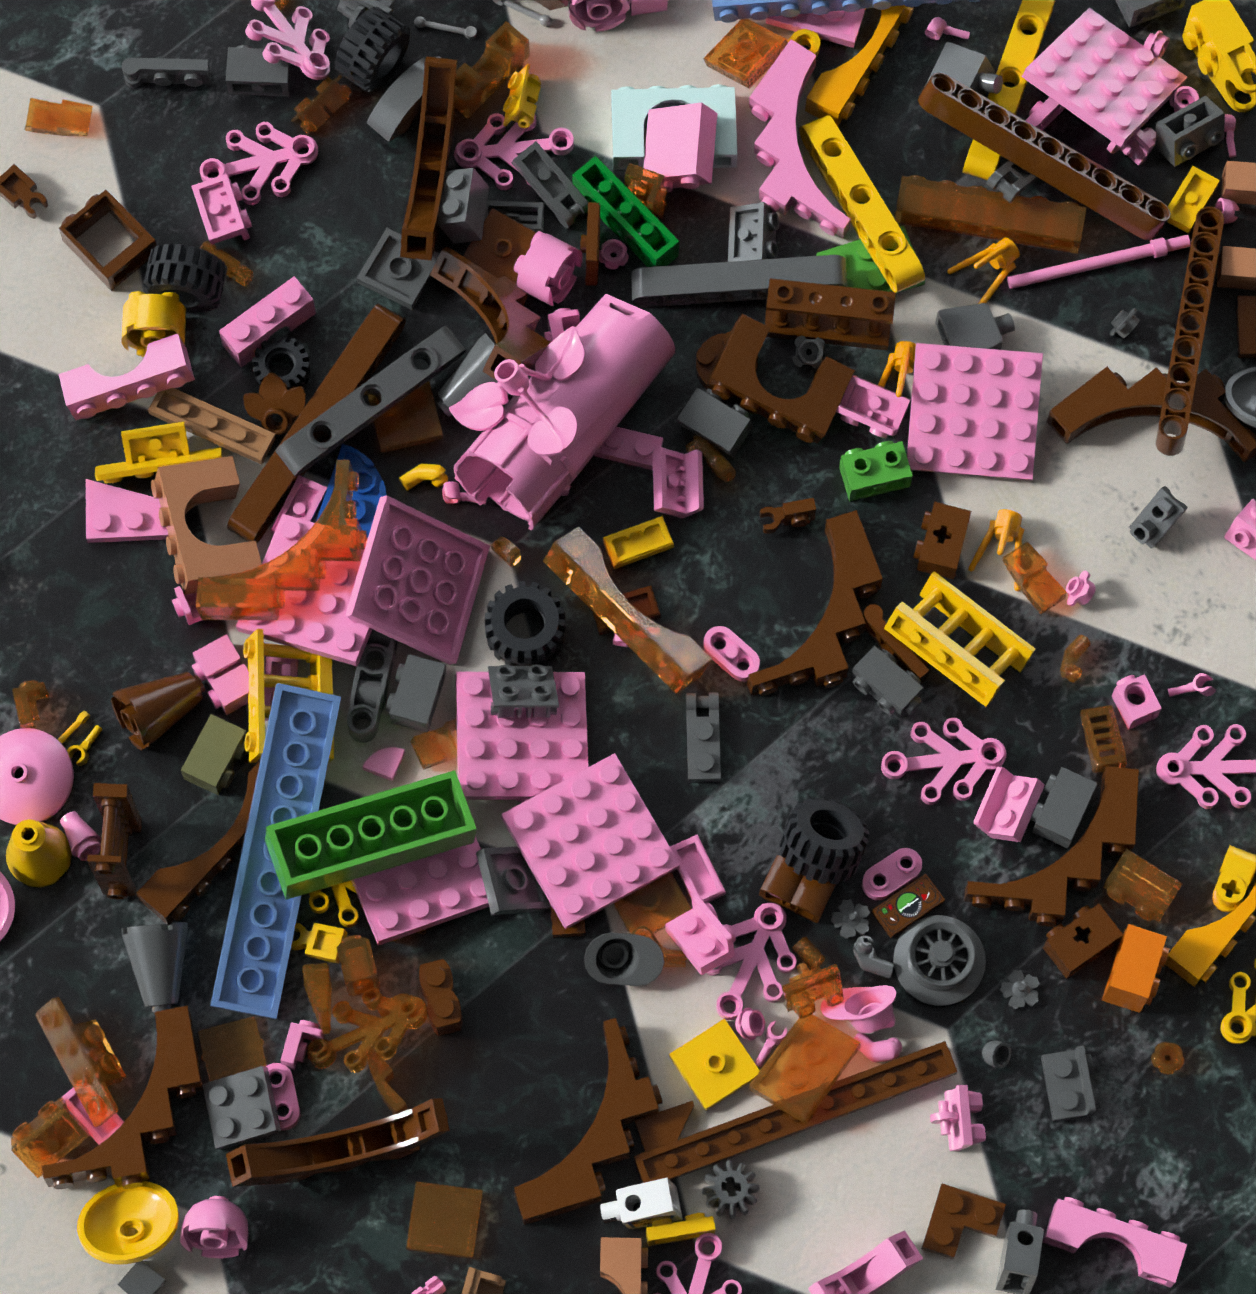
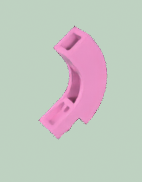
M904 1230L887 1238L873 1250L844 1269L817 1281L808 1289L811 1294H873L920 1262L923 1257Z

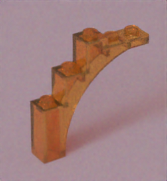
M337 460L335 487L326 508L312 528L291 548L273 560L244 572L217 577H198L196 609L202 620H279V609H284L285 591L320 590V579H325L326 577L325 561H360L361 550H365L367 534L366 530L361 529L359 521L356 519V502L352 501L353 491H358L359 475L358 472L353 471L350 460Z

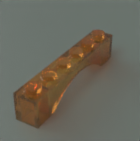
M577 527L553 543L543 562L676 694L702 676L712 658L691 637L676 633L657 624L630 604L610 578L603 562L601 548L580 527Z

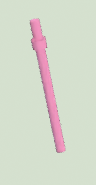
M1188 235L1167 240L1162 237L1150 240V244L1007 277L1008 286L1010 289L1149 256L1154 258L1167 256L1170 251L1190 247V239Z

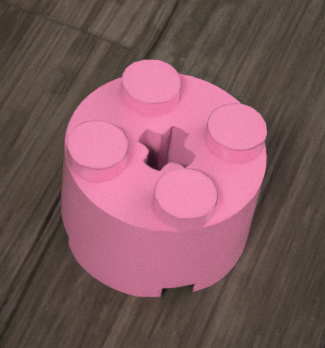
M538 231L534 235L531 247L526 255L519 256L515 263L514 272L518 273L517 286L550 306H554L553 301L559 304L568 295L577 279L572 274L575 265L581 268L583 258L581 250L550 234Z

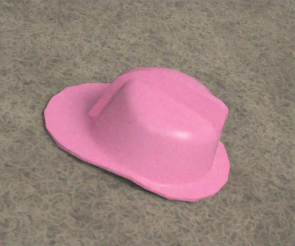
M888 985L844 988L828 995L822 1001L820 1010L824 1016L830 1019L848 1020L858 1032L872 1033L881 1029L891 1028L895 1025L892 1003L896 999L897 992L894 987Z

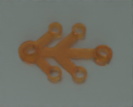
M370 988L362 995V1001L365 1006L371 1011L381 1009L391 1013L379 1018L353 1010L347 1001H340L332 1008V1014L337 1022L340 1024L351 1023L360 1027L330 1041L321 1038L313 1040L308 1045L307 1056L316 1068L325 1069L335 1062L338 1051L362 1041L357 1050L348 1052L344 1057V1064L350 1072H361L366 1067L367 1059L373 1049L381 1059L388 1060L396 1054L397 1046L407 1030L419 1028L425 1023L427 1019V1006L425 1002L419 997H410L400 1002L384 997L377 988ZM393 1027L388 1037H382L386 1030Z

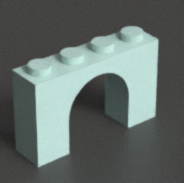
M717 84L707 88L684 85L680 88L652 86L649 89H635L625 86L618 90H611L613 170L644 169V133L647 128L648 112L650 109L703 103L717 112L713 168H736L735 87Z

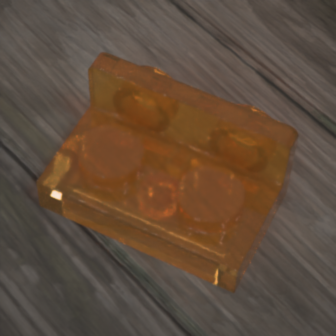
M629 163L625 172V186L656 218L661 219L667 206V201L664 200L668 188L664 187V175Z
M61 1097L55 1103L53 1101L46 1103L39 1110L38 1117L29 1124L24 1122L14 1130L11 1138V1151L39 1178L43 1175L42 1166L59 1162L89 1137V1131L67 1108V1102Z

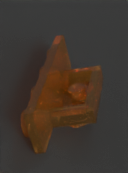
M52 998L36 1012L35 1016L94 1127L101 1126L118 1112V1106L107 1086L117 1084L127 1076L97 1020L73 1024L60 998Z

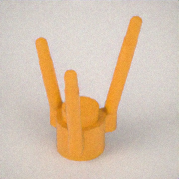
M1005 237L998 243L991 244L985 250L949 268L947 273L953 274L975 263V269L988 262L995 269L1002 268L1003 270L978 304L987 303L1006 276L1016 268L1013 261L1020 257V253L1015 243Z
M900 341L896 344L894 353L889 354L887 365L878 383V386L884 388L895 366V370L899 372L896 397L898 398L902 396L906 374L912 373L914 369L915 343Z
M1008 509L998 511L996 520L990 521L988 531L968 567L970 572L974 571L994 534L1000 540L997 550L998 555L1003 554L1007 542H1012L1015 539V591H1020L1022 538L1024 534V529L1020 527L1022 516L1018 512Z

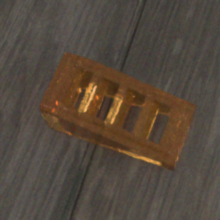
M1108 705L1080 710L1093 773L1104 771L1106 766L1125 768L1127 758L1113 706ZM1107 716L1108 721L1091 723L1090 721L1091 717ZM1107 727L1110 729V732L1094 734L1093 732L1095 729ZM1112 739L1111 744L1097 746L1096 741ZM1111 750L1115 752V755L1100 757L1099 752Z
M327 963L304 965L302 972L305 991L322 1033L330 1034L332 985L329 965Z

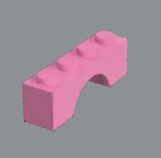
M178 334L149 343L141 363L127 374L116 377L103 376L95 372L89 364L59 374L66 406L75 420L91 418L96 413L111 408H120L134 400L149 398L158 392L170 388H178L187 382L195 380L187 348Z
M1065 1197L1064 1200L1058 1199L1056 1201L1042 1241L1043 1243L1075 1253L1084 1243L1092 1239H1114L1125 1245L1133 1254L1137 1263L1139 1277L1170 1288L1175 1284L1187 1244L1180 1242L1181 1238L1165 1231H1161V1234L1148 1231V1226L1139 1221L1129 1220L1126 1223L1115 1219L1116 1214L1108 1210L1098 1208L1095 1212L1083 1208L1084 1203L1074 1198Z

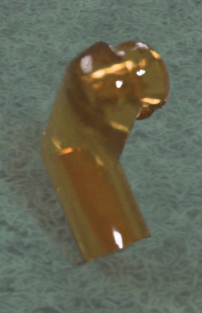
M1078 635L1065 649L1060 674L1063 679L1067 678L1071 683H1075L1083 673L1082 669L1075 664L1091 645L1090 640L1086 636Z

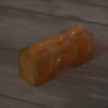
M506 21L486 41L485 51L478 62L472 67L464 63L457 70L454 107L465 117L469 118L530 57L529 39Z

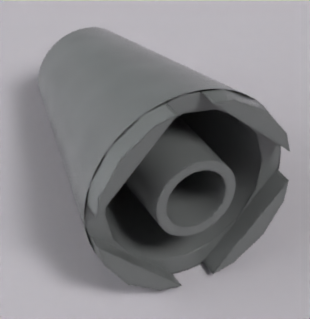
M486 333L478 339L437 393L441 398L437 404L448 417L452 415L449 407L461 401L471 390L483 383L498 382L483 372V368L495 346Z
M188 922L172 923V925L152 924L122 928L123 941L144 1006H151L152 1013L172 1009L171 1004H178Z

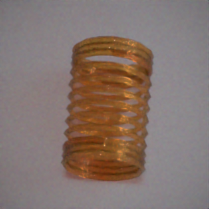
M803 937L792 948L795 953H798L797 955H800L799 958L802 957L801 960L808 964L811 971L815 970L826 959L807 937Z

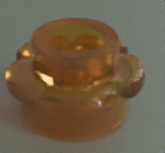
M1159 1043L1155 1047V1053L1151 1055L1153 1066L1158 1067L1159 1071L1163 1074H1173L1175 1070H1180L1184 1064L1182 1049L1175 1043ZM1166 1055L1171 1057L1170 1061L1165 1060Z

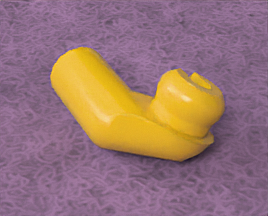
M419 464L399 477V480L408 491L423 480H431L434 486L441 487L444 483L448 482V476L445 474L446 469L441 465Z

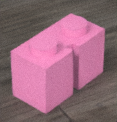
M227 634L193 652L196 662L192 665L193 671L202 682L207 681L211 688L207 694L216 709L222 707L225 714L228 715L248 704L249 671L244 663L241 664V658Z

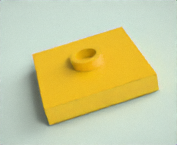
M725 1018L669 1054L670 1059L705 1111L761 1076L760 1070Z

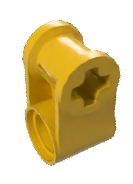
M1229 845L1212 896L1213 904L1220 911L1232 912L1241 904L1256 872L1255 854ZM1227 889L1233 891L1231 898L1225 896Z

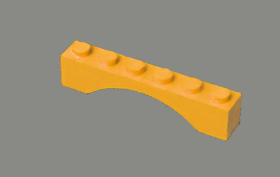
M901 5L881 10L880 22L866 46L851 60L835 69L821 73L806 97L805 111L817 118L830 115L837 127L842 119L847 120L855 107L854 99L857 94L862 96L870 82L868 76L872 70L875 72L879 70L885 57L883 55L884 50L887 46L893 47L899 36L897 29L901 23L906 24L909 21L914 7Z
M1256 881L1249 896L1234 911L1211 924L1187 930L1169 952L1165 965L1194 987L1200 979L1206 983L1218 968L1213 964L1220 954L1226 958L1237 944L1233 937L1240 929L1246 933L1256 920V916L1253 915V912L1256 910Z

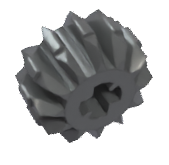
M728 1160L726 1161V1171H723L718 1164L713 1166V1171L717 1177L711 1174L705 1175L704 1180L711 1186L702 1188V1194L712 1196L706 1202L708 1208L719 1204L716 1211L717 1216L721 1217L724 1209H729L730 1219H735V1208H738L743 1215H746L749 1210L745 1203L756 1205L757 1198L750 1193H756L760 1188L758 1184H748L753 1181L756 1175L753 1171L743 1175L745 1170L744 1163H740L737 1171L732 1170V1161ZM727 1183H733V1187L740 1189V1192L736 1190L735 1196L730 1197L728 1192L722 1191L721 1188L726 1189Z

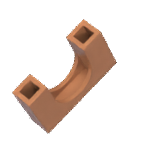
M1227 161L1222 173L1221 198L1230 199L1235 203L1256 205V163ZM1222 246L1218 257L1217 287L1256 290V249Z
M233 456L158 467L155 480L151 481L154 499L159 498L161 506L159 508L160 524L162 527H166L168 532L166 537L167 551L169 555H174L176 563L173 568L175 581L177 584L182 585L184 595L253 584L258 572L263 571L256 540L222 546L210 545L197 539L190 532L185 521V514L199 504L236 498L240 482Z

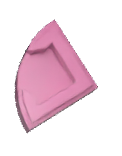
M389 747L378 750L365 761L362 768L364 771L393 781L405 755V749Z

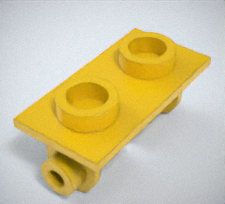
M527 64L519 73L514 72L509 80L508 88L510 93L503 106V111L505 112L503 126L505 127L511 120L517 122L521 128H528L534 122L537 107L535 103L538 101L541 81L536 74H529L530 64Z

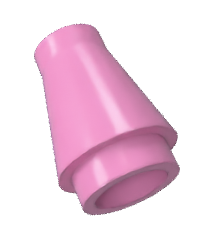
M76 811L64 815L60 823L64 828L73 856L78 857L81 861H86L88 855L99 854L101 851V837L80 818Z

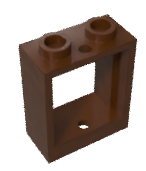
M104 190L100 195H93L86 202L84 208L78 213L66 217L61 227H59L63 242L111 291L149 260L151 250L157 246L155 239L107 190ZM107 213H110L136 241L103 267L77 238Z

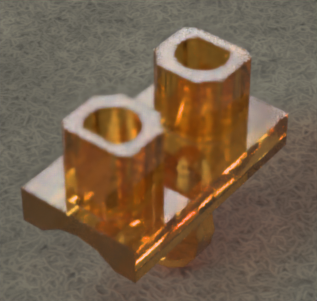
M805 963L797 965L799 975L789 978L790 983L782 986L785 1008L788 1012L794 1010L800 1019L811 1016L816 1011L814 1003L816 1000L824 998L827 1005L831 1007L844 1001L840 970L836 964L822 970L820 967L809 970Z

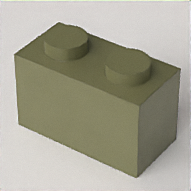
M211 714L181 769L184 780L219 796L222 788L227 789L235 775V771L232 769L237 760H243L247 754L245 750L246 730Z

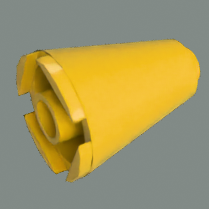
M31 819L23 820L15 826L7 846L6 862L13 876L23 884L40 888L52 885L59 880L65 871L67 872L71 864L72 851L66 835L59 828Z

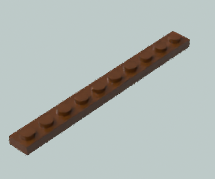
M946 1041L636 1155L634 1156V1161L643 1183L662 1178H668L671 1181L956 1075L958 1071Z

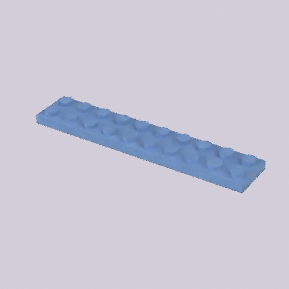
M277 683L275 686L263 753L260 759L210 1004L211 1007L277 1019L301 896L285 899L265 842L266 826L319 810L341 696Z

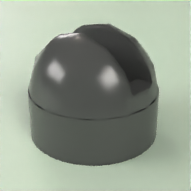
M998 1040L990 1041L984 1045L982 1056L985 1063L1001 1069L1010 1061L1011 1048L1005 1042Z

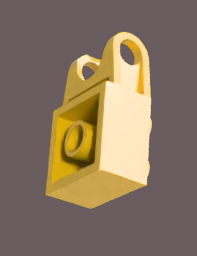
M1203 0L1192 5L1182 35L1185 46L1189 50H1193L1198 58L1200 70L1204 75L1208 74L1211 81L1233 110L1237 112L1252 110L1256 105V84H1254L1251 72L1256 74V55L1252 50L1253 37L1230 0ZM1238 91L1248 93L1251 97V102L1241 104L1236 101L1234 94Z

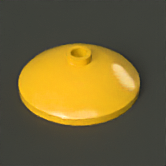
M148 1181L142 1182V1186L133 1189H124L122 1186L117 1187L116 1184L104 1188L85 1204L79 1215L77 1232L81 1245L89 1255L109 1264H131L155 1255L171 1241L179 1224V1212L173 1196L165 1188Z

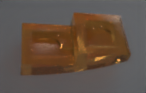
M30 98L24 130L59 136H87L93 106L62 99L61 104Z
M1028 541L1003 557L1002 561L1010 575L1040 614H1043L1065 599L1066 590L1046 570L1048 566L1047 561Z
M456 719L445 722L441 728L416 735L411 739L410 742L423 770L457 757Z
M369 1047L366 1050L367 1062L372 1079L383 1101L394 1115L408 1110L404 1100L388 1085L395 1077L392 1068Z

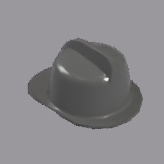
M614 932L602 934L593 939L586 949L584 962L589 975L598 982L640 986L654 981L660 975L664 965V957L659 945L651 938L637 934Z

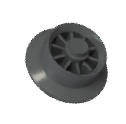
M935 915L919 919L904 930L895 946L893 963L897 979L909 995L925 1004L948 1006L961 1002L977 989L985 972L986 957L979 937L968 925L949 916Z

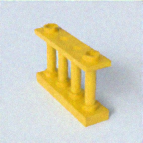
M934 571L919 594L924 599L913 609L904 602H901L895 608L884 629L987 707L1005 681L1000 675L1010 665L1021 672L1036 649ZM933 607H936L949 617L938 629L923 618ZM959 626L974 637L964 648L949 638ZM984 646L1000 657L990 668L974 657Z
M256 629L245 640L243 650L244 657L248 658L249 732H247L245 737V750L249 752L250 763H256L263 753L265 718L269 719L271 706L264 704V687L275 688L277 683L333 695L332 659L288 645L264 643L263 629ZM264 656L306 660L307 663H310V675L305 678L264 674ZM334 736L328 764L334 759Z

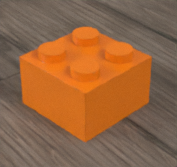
M1128 924L1119 942L1102 1001L1140 1013L1145 1004L1150 1005L1152 999L1156 996L1160 979L1156 978L1155 975L1160 974L1170 948L1164 947L1167 936Z

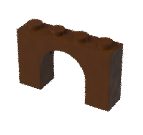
M742 314L736 321L705 387L711 389V392L721 397L722 400L730 399L740 404V407L748 413L759 414L767 418L771 425L782 429L787 428L795 432L799 439L818 444L825 436L855 370L826 357L819 365L806 394L795 399L775 397L761 386L755 371L756 358L770 327Z

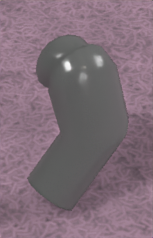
M866 935L860 936L853 947V953L860 968L866 972L890 979L894 963L877 957L873 947L874 941L871 937Z

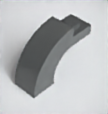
M424 57L410 66L396 79L381 97L369 116L367 124L388 142L407 132L412 121L421 110L426 60ZM458 72L456 75V84L461 76V74Z

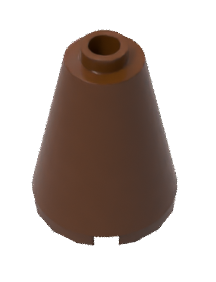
M184 672L119 689L112 693L114 697L111 698V703L122 729L127 727L133 733V735L128 737L137 749L142 751L152 745L203 700L202 693L205 692V688L197 675L192 676L189 672Z

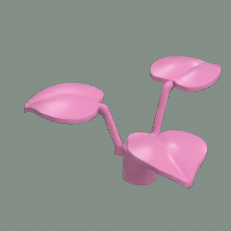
M572 326L556 337L536 361V371L526 368L524 364L518 365L511 359L502 361L494 372L497 383L487 382L477 386L461 401L449 407L450 412L465 427L476 431H484L493 428L503 419L505 415L503 405L509 401L507 392L510 395H522L542 419L536 422L529 430L527 438L529 447L536 454L542 456L563 453L576 440L578 434L577 419L569 409L561 406L556 407L546 416L527 392L529 388V377L527 375L544 381H549L552 377L558 381H564L574 376L585 362V349L578 330Z

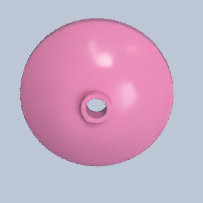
M21 728L1 735L0 819L17 825L23 820L31 819L43 822L51 818L66 803L73 786V764L66 748L52 735L37 729ZM18 768H23V776L16 779L15 771Z

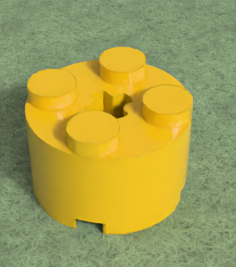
M135 291L130 293L129 300L123 306L121 338L123 347L129 351L130 346L137 350L136 355L145 357L149 343L175 334L179 335L185 345L186 308L179 301V295L173 292L146 294L141 291Z

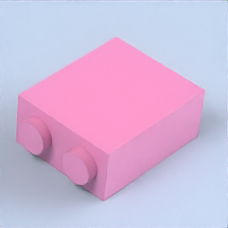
M703 103L650 109L648 112L643 181L653 186L654 190L658 192H671L673 188L679 187L697 189L699 185L712 184L717 112Z

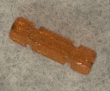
M209 241L203 242L199 248L221 259L227 266V276L236 278L235 281L242 286H247L252 281L254 274L250 268L245 265L241 266L238 260L221 249L217 250V246L211 245Z

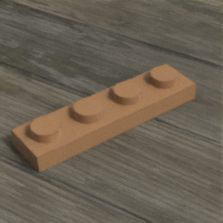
M174 388L158 392L148 409L150 415L167 423L185 422L186 431L261 465L276 440L275 433Z

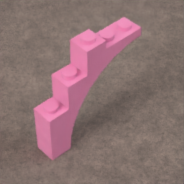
M790 39L749 97V108L752 109V114L761 121L766 122L769 120V123L754 143V154H756L757 160L765 166H775L759 188V199L761 202H765L773 212L778 211L783 215L793 206V210L800 217L806 220L812 218L820 224L819 227L825 233L831 236L837 234L844 238L850 229L851 219L833 206L816 187L804 165L797 142V109L804 87L816 67V55Z

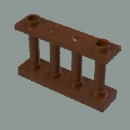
M770 278L765 325L770 327V330L766 337L795 340L798 336H805L806 339L821 338L825 344L888 351L896 292Z
M94 783L93 798L103 818L100 855H88L87 862L103 895H107L109 899L125 900L127 896H136V887L126 866L129 836H132L133 832L141 833L142 818L127 784Z

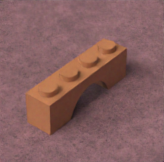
M601 1237L600 1277L615 1284L622 1294H647L648 1282L641 1281V1268H648V1248L641 1247V1238Z

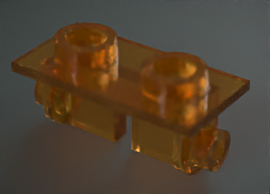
M341 74L333 80L328 76L315 88L319 93L312 100L306 97L294 108L297 114L291 121L294 122L299 118L302 121L300 127L307 134L311 131L315 132L330 117L323 109L325 105L334 113L350 99L351 89L346 84L340 86L337 82L342 78Z

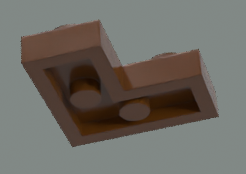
M942 1183L921 1249L954 1259L963 1228L996 1238L1006 1204Z

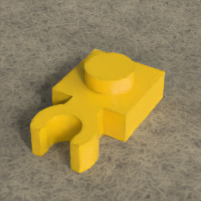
M314 922L312 930L308 931L302 924L296 923L294 931L300 932V937L298 940L292 941V950H302L306 947L305 954L308 957L339 964L348 934L345 929Z

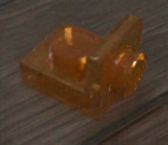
M31 680L21 683L19 688L12 689L22 729H37L35 721L40 720V714L35 700L49 697L48 689L44 682Z

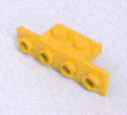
M185 422L121 431L126 462L96 466L95 478L96 481L103 480L104 483H116L121 481L122 477L135 475V478H148L153 476L154 472H157L158 467L222 458L221 447L190 451Z

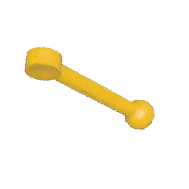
M85 710L82 711L76 721L57 740L63 743L81 724H84L89 719L90 714Z

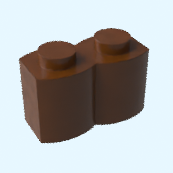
M777 855L760 889L759 896L771 903L789 909L807 920L818 923L836 884H831L830 882L821 884L817 880L805 879L806 876L795 873L793 867H788L784 862L786 858Z
M444 959L421 964L419 980L423 996L427 1001L432 1029L438 1036L461 1031L463 1023L461 1006L454 993L453 976L449 965Z

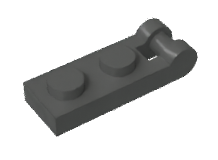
M127 58L121 65L125 83L131 88H137L142 83H155L159 86H168L175 83L198 87L202 84H210L211 82L208 59Z
M537 141L513 159L512 165L554 212L558 221L565 228L573 225L575 218L580 214L585 215L588 212V201ZM567 197L573 203L568 209L561 203Z
M1008 161L989 177L986 185L993 190L997 188L1004 194L1003 198L1012 203L1019 194L1040 178Z
M709 692L708 696H696V693H686L688 783L720 782L719 693ZM709 708V717H696V709Z

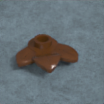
M268 373L261 382L259 394L246 393L243 400L247 413L251 417L260 420L264 429L275 433V435H281L291 428L293 418L300 415L306 403V393L303 387H294L288 390L282 378L274 373ZM273 414H279L283 422L278 423L274 421Z

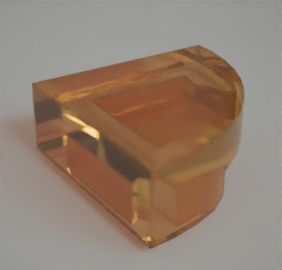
M500 536L491 544V549L510 567L513 568L521 561L520 549L508 539Z

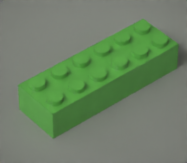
M454 770L266 826L265 842L283 894L287 900L472 844L475 840L477 828Z

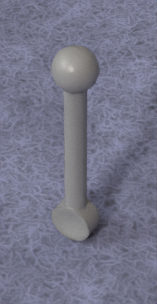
M493 0L498 5H505L540 21L542 26L547 27L552 22L549 15H540L509 0Z
M418 16L414 20L417 28L425 26L463 34L469 40H473L477 36V30L473 26L464 29L426 21L422 16Z

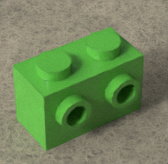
M884 441L877 444L875 448L867 450L862 448L851 449L845 455H842L839 468L849 501L908 488L911 485L913 475L902 441L897 443Z

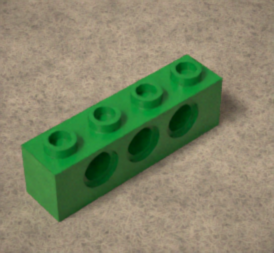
M596 156L572 174L573 185L589 203H599L601 205L600 219L647 267L667 266L679 256V240Z

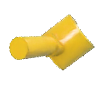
M98 725L94 727L79 746L73 745L67 749L70 758L73 757L75 752L81 751L82 756L76 765L82 766L87 763L89 756L87 751L102 731V728Z

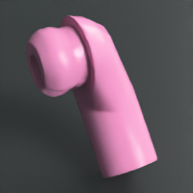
M859 1032L851 1041L861 1053L875 1063L892 1061L902 1051L901 1042L894 1037L874 1042L865 1033Z

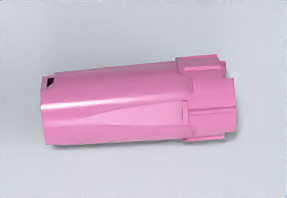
M605 294L575 327L585 349V362L582 368L574 376L564 381H558L554 377L549 381L533 376L529 379L527 392L546 416L553 409L560 406L569 409L575 415L578 422V434L571 447L561 454L551 456L536 454L529 447L527 438L530 428L542 419L522 395H514L504 407L505 415L501 422L491 429L484 430L454 465L455 479L475 502L481 506L490 497L504 511L529 521L528 529L530 530L537 525L560 496H567L569 494L570 484L675 354V345L671 336L652 314L608 294Z

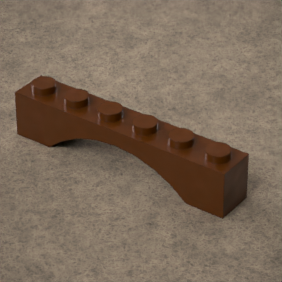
M260 761L248 773L247 791L243 806L234 824L224 837L211 849L193 860L176 866L158 869L138 890L137 896L140 902L166 924L170 925L174 920L176 922L180 921L190 909L188 905L196 896L201 898L212 886L211 880L219 872L221 874L225 873L235 860L233 856L243 848Z

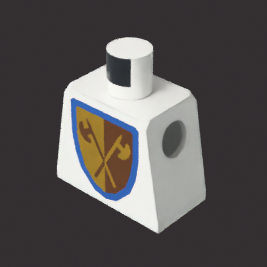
M668 1178L616 1190L617 1201L600 1204L604 1224L622 1221V1224L628 1229L651 1226L653 1221L671 1218L672 1222L683 1220L677 1187ZM641 1202L640 1208L633 1211L634 1205Z

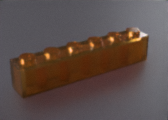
M911 175L909 177L902 176L895 221L907 225L995 240H1002L1006 237L1018 244L1077 254L1082 239L1087 207H1081L1077 203L1069 201L1062 203L1052 202L1041 196L1031 198L1017 196L1012 203H1009L1003 198L1004 194L1002 192L988 191L982 186L965 187L959 186L952 181L943 180L936 182L926 180L922 176Z

